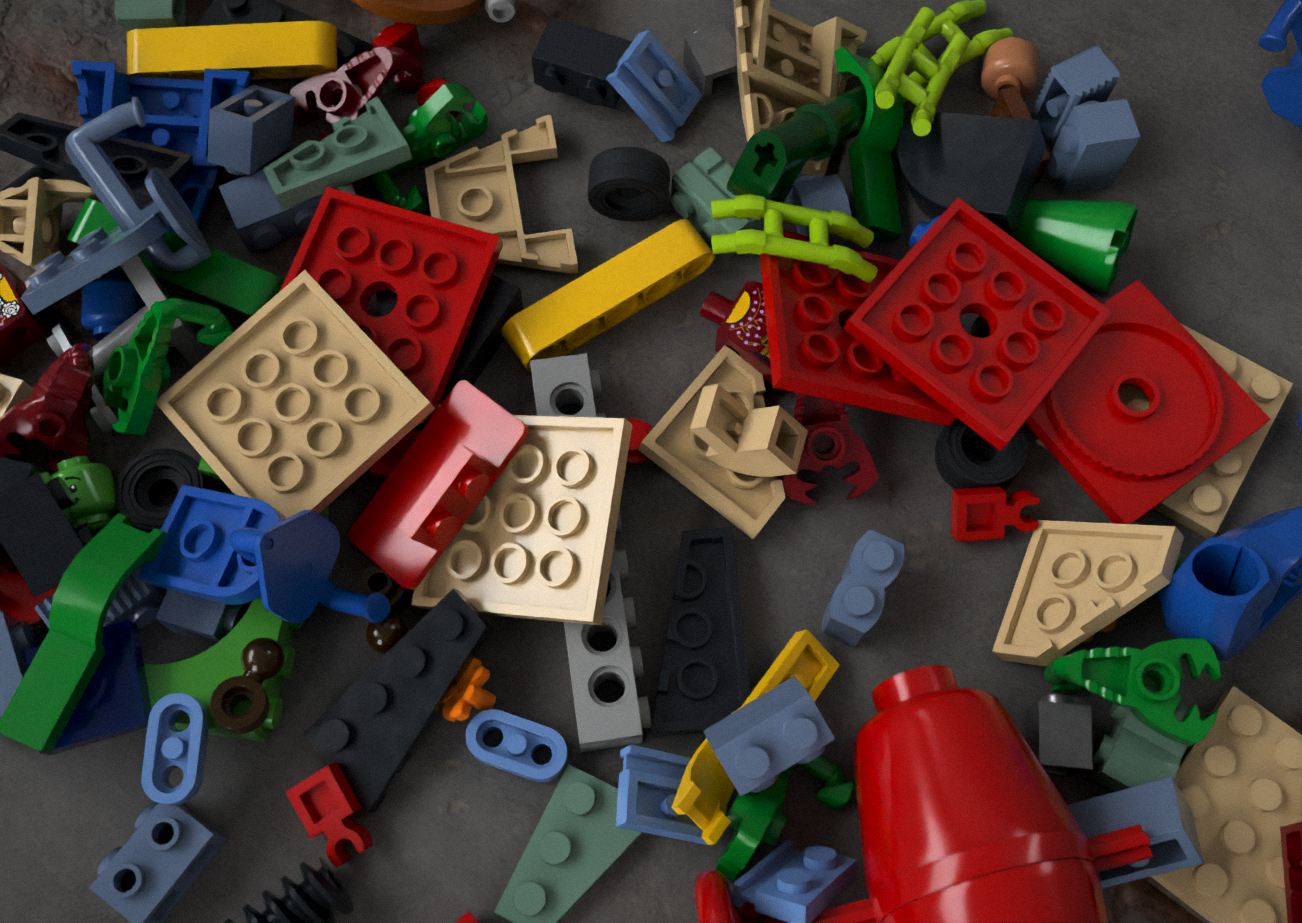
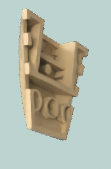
M733 0L738 86L747 142L754 134L793 117L794 111L797 108L808 103L821 104L844 93L848 78L853 77L854 74L842 75L837 73L835 51L845 47L855 54L857 47L864 44L867 34L866 30L838 16L811 27L770 7V0ZM830 157L820 161H807L799 176L816 175L824 177Z

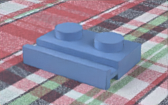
M646 30L637 34L616 65L618 67L616 70L609 74L606 79L661 142L673 140L675 130L684 124L703 94L651 31Z
M629 745L621 749L620 758H624L623 771L619 773L616 827L708 845L701 838L703 831L687 814L678 815L671 808L686 766L691 758L636 745Z
M786 840L733 883V905L740 907L747 901L755 904V912L788 923H811L857 880V859L839 855L835 850L826 846H807L803 851L795 850L794 842Z

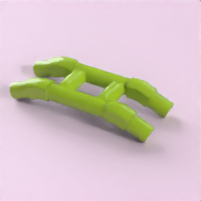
M964 0L947 7L946 11L935 17L917 49L936 63L938 60L923 43L940 33L949 43L956 33L965 35L958 25L968 22L972 18L983 16L987 11L986 2L984 0ZM1010 28L990 29L974 36L961 56L962 59L956 69L978 56L985 55L989 47L996 41L1007 37H1014ZM897 36L886 42L871 57L882 70L886 67L888 68L902 36ZM914 71L908 76L926 89L929 81L918 72ZM901 95L902 100L905 104L908 101V99Z
M928 7L920 8L914 20L904 32L883 78L875 89L876 104L881 109L892 107L895 96L898 93L917 106L911 116L913 132L917 136H926L931 131V124L934 121L937 105L950 76L954 73L962 59L961 56L970 43L966 35L956 33L936 63L920 52L917 48L920 46L928 28L936 17L934 11ZM908 66L929 81L926 89L905 74Z
M753 194L736 195L735 198L711 200L713 220L734 217L737 219H764V231L744 229L736 230L735 233L712 235L713 255L735 252L737 254L752 253L758 255L764 253L828 265L829 268L838 269L847 275L852 274L866 283L871 282L877 275V266L863 259L859 253L846 246L835 244L829 246L828 233L836 234L844 240L849 239L863 248L868 247L874 239V232L862 226L857 219L844 212L836 210L828 212L776 202ZM783 223L809 227L810 242L785 238Z

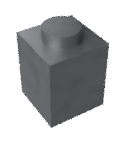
M725 23L710 28H701L693 34L685 36L683 64L692 82L703 94L701 97L703 103L739 91L736 44Z
M1044 695L1041 697V701H1037L1025 710V740L1047 774L1078 777L1093 769L1092 707L1090 705L1074 704V698L1071 696Z

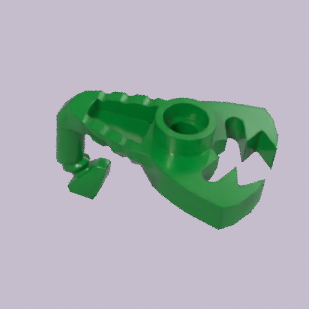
M457 83L443 84L424 105L417 108L410 115L408 126L401 131V134L409 145L412 159L398 164L390 170L380 171L371 175L374 186L386 204L426 214L429 211V206L420 189L414 185L410 188L408 196H402L391 178L396 173L404 172L409 167L420 165L421 162L428 161L433 157H447L457 148L484 135L488 124L487 113L466 86ZM476 101L471 112L463 110L464 103ZM449 111L462 112V121L458 124Z
M169 298L160 302L155 301L151 306V310L145 313L144 319L137 325L138 329L133 332L129 343L122 347L117 346L114 348L109 357L107 369L104 372L103 398L105 406L118 408L119 421L111 424L115 431L139 437L145 435L158 392L166 387L169 380L170 365L166 361V355H168L169 350L168 342L171 339L170 329L173 328L176 319L205 325V328L201 329L196 337L199 342L216 347L234 332L229 320L223 313H220L219 308L179 298ZM125 398H126L127 401H128V407H127V409H124V406H125Z
M1180 638L1157 642L1144 650L1130 647L1084 649L1056 658L1043 672L1045 680L1053 684L1054 692L1076 695L1082 687H1085L1089 692L1101 696L1108 702H1114L1118 706L1129 708L1134 716L1147 727L1164 737L1188 747L1205 738L1215 723L1218 711L1213 712L1201 720L1197 704L1189 707L1181 722L1174 715V711L1183 697L1179 694L1178 690L1181 680L1185 678L1180 664V657L1186 660L1192 680L1198 678L1203 669L1214 682L1221 679L1220 665L1214 649L1203 638Z
M821 755L808 763L795 764L826 782L825 787L827 788L820 789L815 797L818 801L839 812L849 804L855 786L852 782L845 783V775L840 771V766ZM792 766L779 773L778 779L770 787L760 792L750 791L742 797L738 793L732 803L727 817L731 820L729 827L734 829L735 832L714 869L721 872L731 885L734 883L738 872L743 871L757 846L763 841L773 846L788 819L787 816L779 811L785 800V790L788 788V777L791 774Z

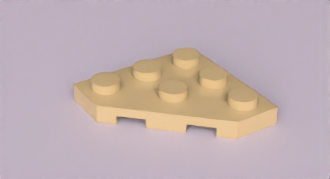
M724 345L643 439L638 450L750 538L754 539L785 499L782 480H779L778 476L759 477L741 474L712 462L705 457L709 445L690 430L703 386L721 385L748 410L765 407L763 394L766 390L763 375L742 359L741 356Z
M1037 520L1039 523L1038 528L1033 531L992 652L1002 661L1038 666L1049 665L1056 658L1064 655L1170 584L1184 540L1183 534L1176 526Z

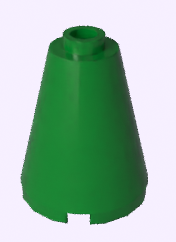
M1028 199L1014 239L1050 266L1098 292L1109 294L1121 268L1119 263L1123 253L1127 251L1138 214V205L1122 201Z

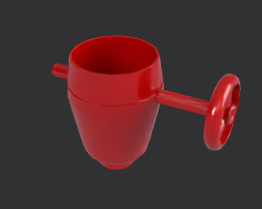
M932 665L911 669L890 677L876 686L871 696L877 714L863 724L853 744L866 888L869 898L826 909L811 923H1109L1102 887L1097 873L1153 858L1149 847L1151 842L1147 833L1143 832L1141 825L1138 824L1086 838L1085 833H1081L1072 812L998 698L987 691L970 687L959 688L954 672L950 667ZM714 869L700 872L694 882L695 903L699 923H743L738 907L733 905V894L726 877Z

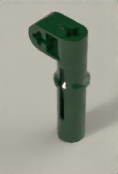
M862 84L821 104H805L794 111L793 117L754 134L747 142L729 178L727 190L734 196L753 194L763 196L766 200L783 203L807 161H820L828 158L834 153L831 149L858 136L865 121L867 109L864 85Z

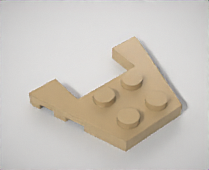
M545 115L536 119V125L519 133L516 129L501 135V141L479 150L475 146L425 168L431 217L500 236L503 247L496 263L570 274L579 273L572 228L525 235L523 231L513 164L558 158L551 115Z

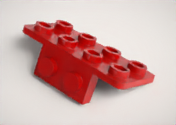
M459 381L354 522L348 532L349 540L401 587L409 590L417 588L529 435L528 426L468 381Z

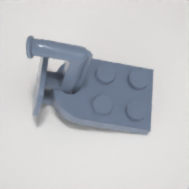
M133 97L132 102L124 103L106 111L73 130L66 138L65 150L68 157L113 217L118 227L107 233L103 227L97 228L82 237L77 242L79 247L68 256L64 257L61 251H58L35 266L37 271L27 278L30 284L21 297V300L33 315L116 268L138 253L154 265L168 271L180 272L190 269L212 256L188 206L170 180L158 167L150 170L145 179L146 188L153 201L142 206L99 145L128 127L137 124L140 127L146 126L145 114L138 97ZM171 226L188 244L174 253L162 238V235Z

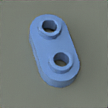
M184 693L168 694L156 702L149 714L141 783L145 794L156 803L166 805L183 804L192 799L202 785L210 718L206 706L196 697ZM182 713H187L190 717L189 726L184 731L178 732L175 726L176 719ZM180 767L183 771V780L177 787H172L169 783V775L173 769Z
M488 709L475 715L466 729V744L472 755L478 761L535 782H548L557 778L567 765L568 750L564 738L556 730L501 710ZM490 731H500L503 734L501 744L493 748L486 746L484 743L485 736ZM541 747L548 748L552 752L551 760L544 765L536 764L533 761V753Z

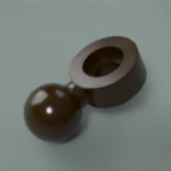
M374 564L360 574L356 582L355 591L368 595L380 592L389 599L390 611L386 619L378 623L370 622L366 629V639L370 647L378 653L386 654L407 634L405 623L395 613L405 606L410 590L401 587L377 564ZM388 581L387 586L383 590L373 591L376 583Z
M260 637L250 641L241 653L243 675L226 679L214 690L210 701V709L214 719L224 730L233 734H246L261 726L267 718L270 703L262 684L264 680L270 679L280 672L285 660L284 651L277 641L267 637ZM243 700L251 702V708L246 714L234 715L233 711L237 703Z

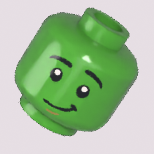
M87 456L73 457L57 464L59 471L52 474L51 478L54 479L59 476L68 486L75 499V504L69 507L79 524L87 521L94 530L106 526L112 520L111 516L118 511L115 499L116 485L111 469L101 463H90Z

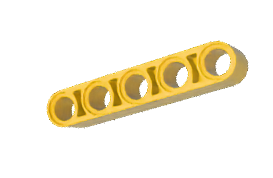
M292 21L134 29L127 32V74L129 76L204 80L205 69L250 71L252 74L251 80L305 78L325 72H336L337 28L335 25L323 21Z
M680 219L518 312L504 324L501 334L526 370L531 372L530 360L561 357L570 353L698 277L711 266L716 256L715 254L713 255L712 249L688 219Z

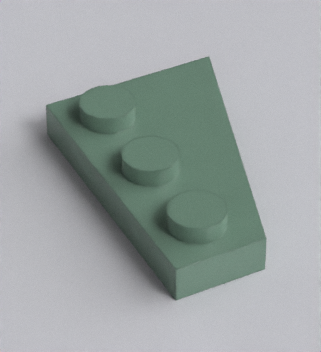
M378 96L365 103L367 111L351 121V119L345 116L332 124L334 133L320 142L307 140L263 168L267 181L281 209L305 203L311 198L323 194L326 187L333 189L346 187L354 181L380 171L390 170L396 165L412 159L408 143Z
M570 764L567 765L494 911L495 914L513 923H558L576 905L594 883L643 833L616 827L618 788Z

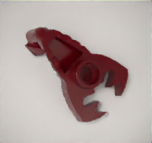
M380 46L373 48L372 51L362 53L360 57H354L349 63L343 64L336 72H325L310 77L291 88L290 95L295 97L294 122L305 126L307 112L318 117L317 108L327 112L325 120L331 124L345 116L351 119V121L367 111L365 103L378 95L382 86L390 79V75L398 68L404 71L393 78L394 83L405 91L415 94L426 84L421 76L423 62L401 47L391 46L387 48ZM319 129L321 140L330 135Z
M79 342L74 344L73 348H68L63 352L59 359L49 366L48 371L44 372L39 378V382L35 384L30 397L15 404L0 418V457L10 459L8 454H23L24 449L9 436L10 433L20 434L29 442L43 441L49 446V449L69 452L72 454L70 458L78 456L88 457L89 431L84 418L90 407L89 402L92 398V386L94 384L93 371L95 369L94 352L89 344ZM49 458L48 464L57 472L59 471L57 464L69 458Z
M796 393L795 420L808 430L797 473L782 475L785 495L792 500L804 504L819 505L805 494L807 491L818 486V484L799 479L797 477L798 472L802 469L821 472L824 466L833 465L838 470L851 461L857 462V469L841 478L844 482L855 484L846 496V499L858 497L873 487L879 479L876 467L862 439L850 429L844 403Z

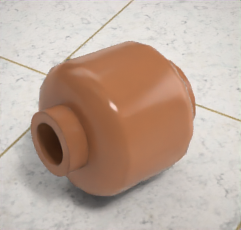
M1007 37L992 44L984 56L981 85L984 92L990 98L996 100L1000 90L1017 86L1023 100L1029 97L1038 84L1041 57L1037 47L1030 41L1020 37Z

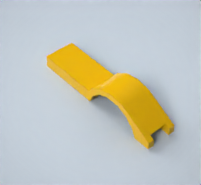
M807 629L795 632L740 708L793 676L802 684L815 702L840 664ZM707 738L697 748L687 764L671 808L678 815L687 814L703 831L701 838L708 845H715L731 823V820L727 817V804L735 786L715 755Z

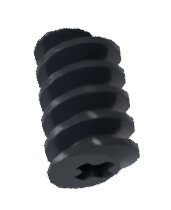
M320 857L322 867L318 870L304 861L299 864L303 882L297 884L287 876H283L280 879L285 894L282 898H278L268 890L262 892L265 911L260 913L249 904L245 905L243 910L247 923H335L336 920L332 907L344 915H349L353 912L354 906L350 895L324 859ZM229 918L224 921V923H235Z

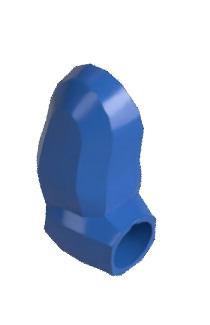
M1302 506L1269 514L1246 526L1229 530L1218 538L1209 537L1193 550L1176 567L1171 583L1157 592L1166 631L1176 639L1203 638L1207 640L1213 647L1218 661H1229L1257 638L1287 606L1302 594Z

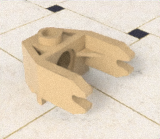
M33 177L21 187H10L0 192V250L37 270L35 266L39 262L59 251L63 204L67 202L84 203L86 198L102 202L91 187L74 180H42L39 177Z

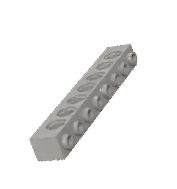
M587 353L530 360L537 416L606 418L605 413L596 414L594 399L602 398L599 369L589 370ZM567 404H576L582 408L574 415H565L559 412ZM620 509L616 532H622ZM615 541L607 587L610 593L605 600L602 626L564 622L581 753L642 744V729L651 728L647 696L637 698L635 678L644 677L640 646L630 647L627 628L636 627L633 598H623L620 580L629 579L626 550H616ZM602 631L611 633L617 640L615 646L605 652L594 650L588 642L595 633ZM605 681H615L623 687L624 694L616 702L606 703L599 700L595 695L597 687Z

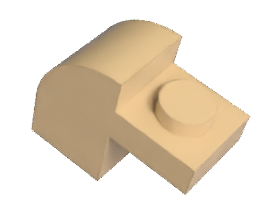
M719 384L703 386L690 427L691 431L709 445L705 456L709 460L731 471L759 477L796 474L808 430L780 405L748 410Z

